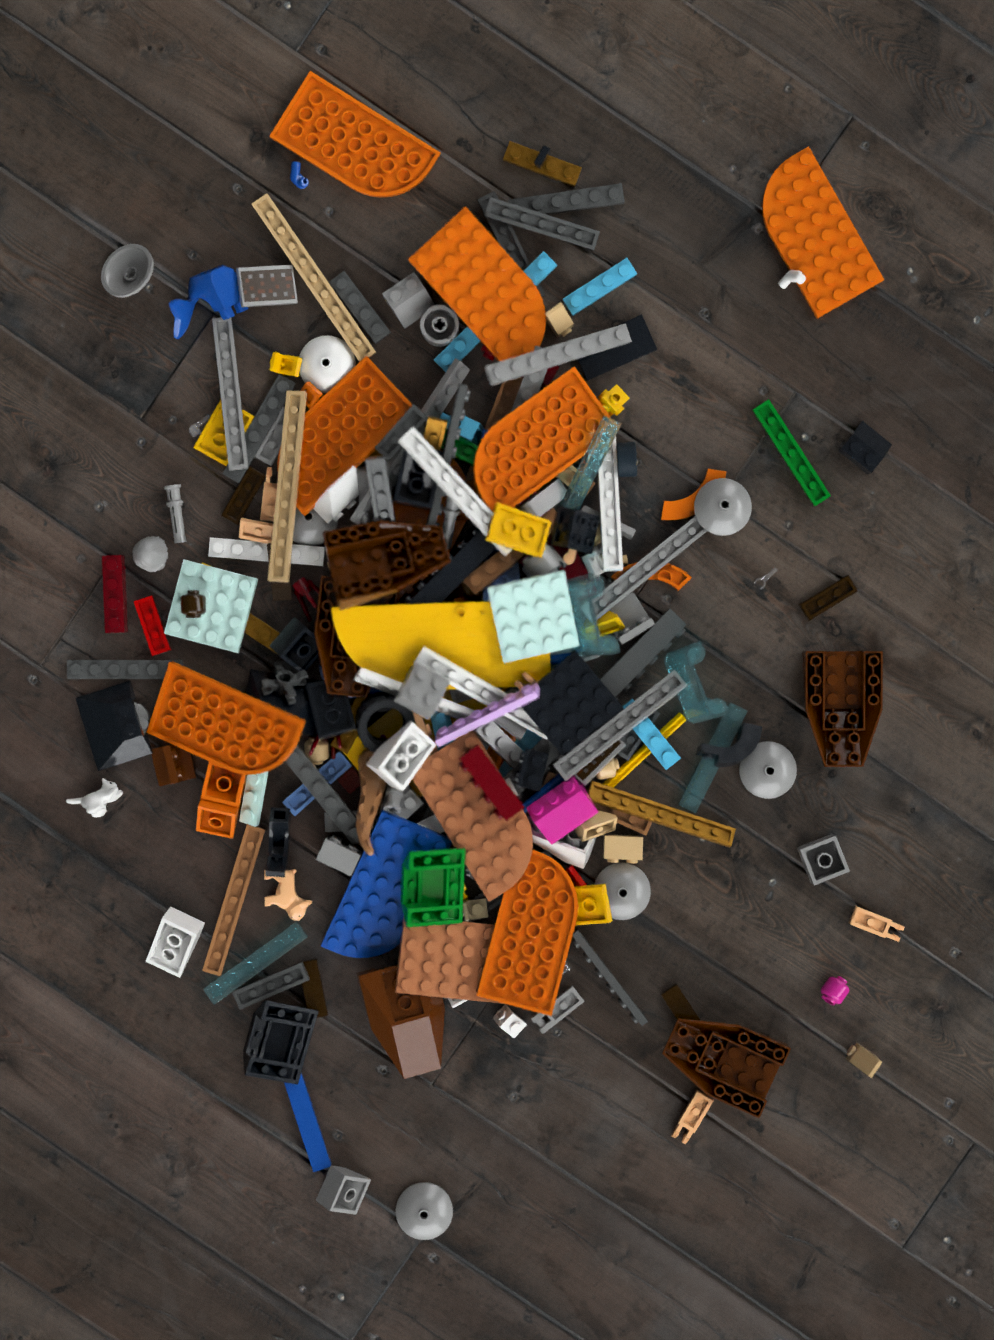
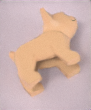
M264 870L265 880L274 878L279 882L275 895L265 897V906L275 904L285 909L290 919L294 921L302 920L307 907L312 904V901L304 900L296 894L294 874L297 870H286L285 877L265 876Z

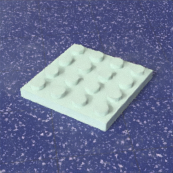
M183 559L164 634L239 653L258 579ZM188 590H199V594L206 597V613L201 615V618H186V615L181 613V596L188 594Z
M564 570L487 587L503 663L580 646Z

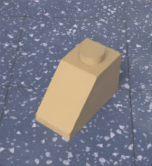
M561 302L545 313L546 323L557 338L561 335L565 337L572 332L571 328L574 323Z
M598 810L599 812L575 828L574 831L580 840L584 842L615 831L618 817L614 814Z
M859 1043L852 1045L846 1053L848 1055L846 1059L870 1078L873 1077L882 1064V1061L875 1054Z

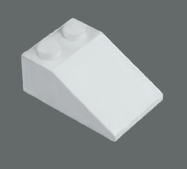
M353 466L315 503V508L313 509L327 524L332 520L336 522L344 515L342 511L345 508L349 510L357 503L355 499L359 495L356 468Z
M410 721L381 745L366 765L390 787L404 791L436 744Z
M170 907L162 917L146 962L180 978L205 923Z

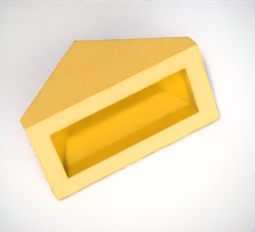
M611 611L605 613L594 623L588 618L582 626V630L589 639H596L625 629V625L619 616Z

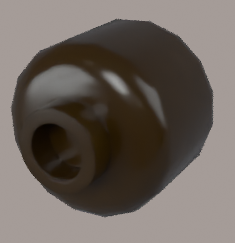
M188 590V594L181 596V613L186 615V618H201V615L206 613V597L199 594V590Z

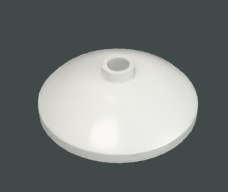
M325 335L312 339L304 346L299 356L302 358L299 372L301 378L305 383L311 382L322 393H327L356 366L355 356L347 343L334 336ZM325 359L330 361L328 366L323 365Z

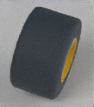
M617 443L618 477L637 476L636 443Z

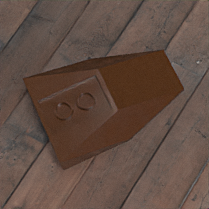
M375 521L323 532L324 546L340 611L397 592L450 563L442 526Z
M321 576L315 638L327 693L366 698L371 687L354 680L355 674L360 667L345 651L334 627L331 607L338 606L332 577ZM398 591L356 606L396 604Z
M802 651L805 710L824 767H863L883 710V651Z
M398 964L377 970L372 968L358 972L356 974L371 1030L402 1077L407 1079L441 1069L445 1015L443 998L395 993Z
M678 1018L662 1054L706 1095L760 1118L767 1103L765 1097L780 1065L784 1066L791 1048L788 1044L739 1024Z

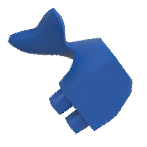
M225 265L217 266L190 277L188 301L174 299L169 302L170 310L175 317V339L181 338L186 332L194 307L200 298L207 301L214 312L219 311L223 320L235 316L231 306H234L236 313L248 310V307H241L237 273L231 267Z

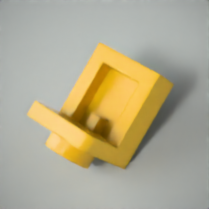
M273 352L269 370L281 375L298 377L302 358Z

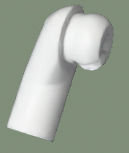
M790 270L781 278L778 284L783 289L791 282L803 284L806 276L799 270Z

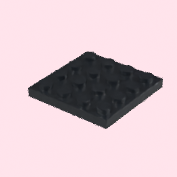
M575 650L536 682L540 688L539 698L521 706L563 757L624 710L623 706Z

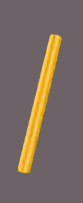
M678 713L659 730L660 733L667 739L686 721V718L682 713ZM644 744L628 761L616 770L615 777L608 778L602 784L614 788L648 757L651 751Z

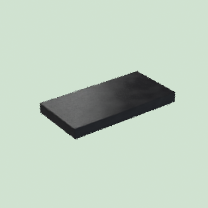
M642 315L621 323H626L632 342L577 359L587 381L657 351V347Z

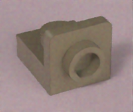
M486 897L463 900V917H465V922L472 919L488 918Z

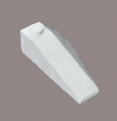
M527 816L532 830L533 843L565 863L584 869L597 837L582 842L575 831L572 830L551 845L535 825L531 816Z

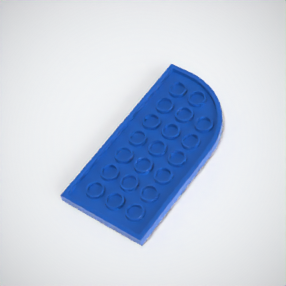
M382 810L370 835L374 854L369 856L363 850L321 942V947L348 957L368 958L384 954L398 946L401 942L404 917L401 906L402 863L409 851L450 849L452 842L448 836Z

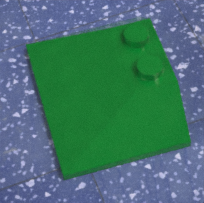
M465 848L408 852L402 863L401 906L406 927L462 923Z

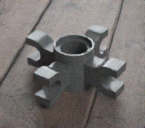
M281 660L273 662L275 667L273 673L276 679L261 680L263 685L261 691L263 695L276 691L280 695H285L288 705L295 704L296 700L294 697H296V692L293 686H304L307 684L306 678H308L306 670L293 674L289 670H284Z

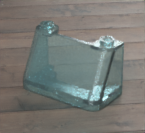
M589 573L566 580L580 645L571 648V651L575 650L580 656L610 655L620 652L615 637L611 635L600 636L591 600L600 597L604 592L602 576Z
M695 641L670 651L664 657V664L668 674L676 670L687 683V687L680 691L677 697L685 717L691 723L704 722L730 713L722 699L706 697L694 664L701 662L705 657V650L701 641Z

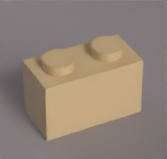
M604 834L603 858L611 863H618L619 859L626 860V863H638V860L643 859V836Z

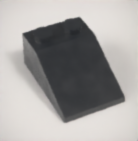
M404 449L395 483L393 503L430 511L433 507L437 483ZM435 450L442 458L443 451Z

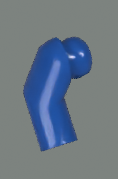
M291 162L290 180L297 188H306L309 180L300 173L301 163Z

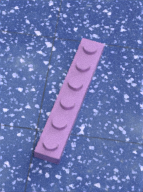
M537 683L527 684L520 691L514 694L509 693L498 702L493 701L486 708L475 710L470 716L464 719L459 718L448 727H441L436 732L435 743L440 747L539 698V686Z

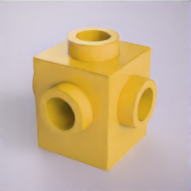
M617 384L610 391L605 389L598 396L600 403L610 417L613 414L618 416L625 409L623 405L630 399Z

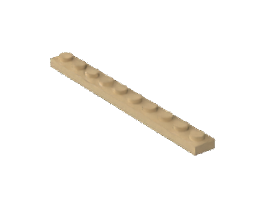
M268 193L253 202V208L358 361L360 362L366 356L370 358L376 354L370 342Z
M286 391L268 580L270 582H289L307 393L305 391Z

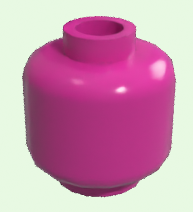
M837 976V978L829 977L821 988L822 999L833 1006L841 1004L849 993V987L846 985L847 981L840 976Z

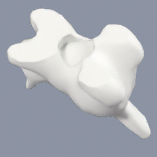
M102 778V787L98 791L87 794L84 797L67 799L66 802L69 804L81 803L88 814H91L93 817H101L107 812V803L116 801L121 797L123 791L118 790L115 782Z

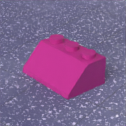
M574 776L526 807L533 822L551 845L599 812L583 784Z

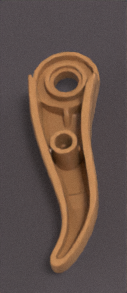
M367 748L360 754L358 759L360 801L356 817V832L363 850L367 855L372 856L374 849L370 841V833L383 803L387 783L366 765L375 753Z

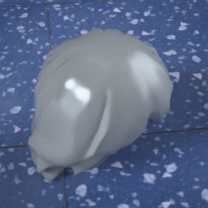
M159 536L146 537L134 545L132 557L138 567L148 572L160 571L165 567L166 560L168 559V547H166L165 540H162Z

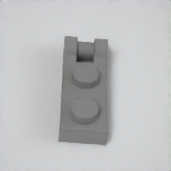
M572 985L556 998L552 1016L547 1015L550 1019L548 1022L543 1020L545 1014L538 1012L531 1017L533 1023H537L540 1027L539 1030L543 1034L585 1001Z

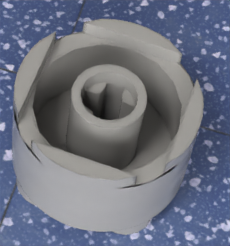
M434 305L427 309L421 318V333L429 344L437 347L447 346L459 333L458 317L447 306ZM437 322H441L442 325H445L442 327V330H438V327H434L438 325Z
M545 544L541 558L530 555L523 560L524 566L522 571L530 578L557 572L561 566L565 568L567 564L551 545Z

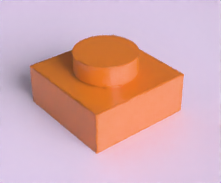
M309 381L300 390L307 393L306 406L309 409L323 395Z

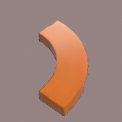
M707 469L705 479L693 494L681 500L663 502L661 520H680L695 515L694 501L699 490L711 480L726 478L727 471Z
M637 562L623 567L622 571L615 572L611 578L615 581ZM667 563L648 580L665 582L679 591L692 577L681 568Z

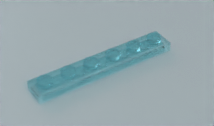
M603 416L559 507L580 509L622 423Z
M730 702L708 745L722 748L730 747L747 710ZM701 758L678 805L694 813L697 812L719 767L713 766L714 759L705 760Z
M296 921L203 989L215 1005L308 936Z

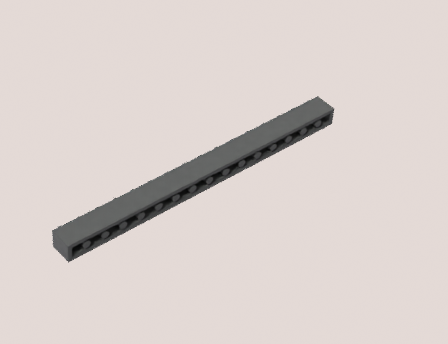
M669 608L655 622V625L651 626L600 680L618 700L617 695L621 691L625 693L632 686L630 682L635 677L639 679L645 673V666L648 663L652 665L659 658L657 654L661 650L665 652L672 645L670 641L675 636L679 638L686 631L684 627L687 624ZM542 738L532 748V750L549 753L545 773L551 768L549 764L554 759L558 761L557 758L561 755L549 739ZM522 764L512 768L503 777L504 780L507 778L511 779L518 793L517 798L519 800L523 797L524 793L522 791L525 788H517L518 783H514L517 770L521 771Z

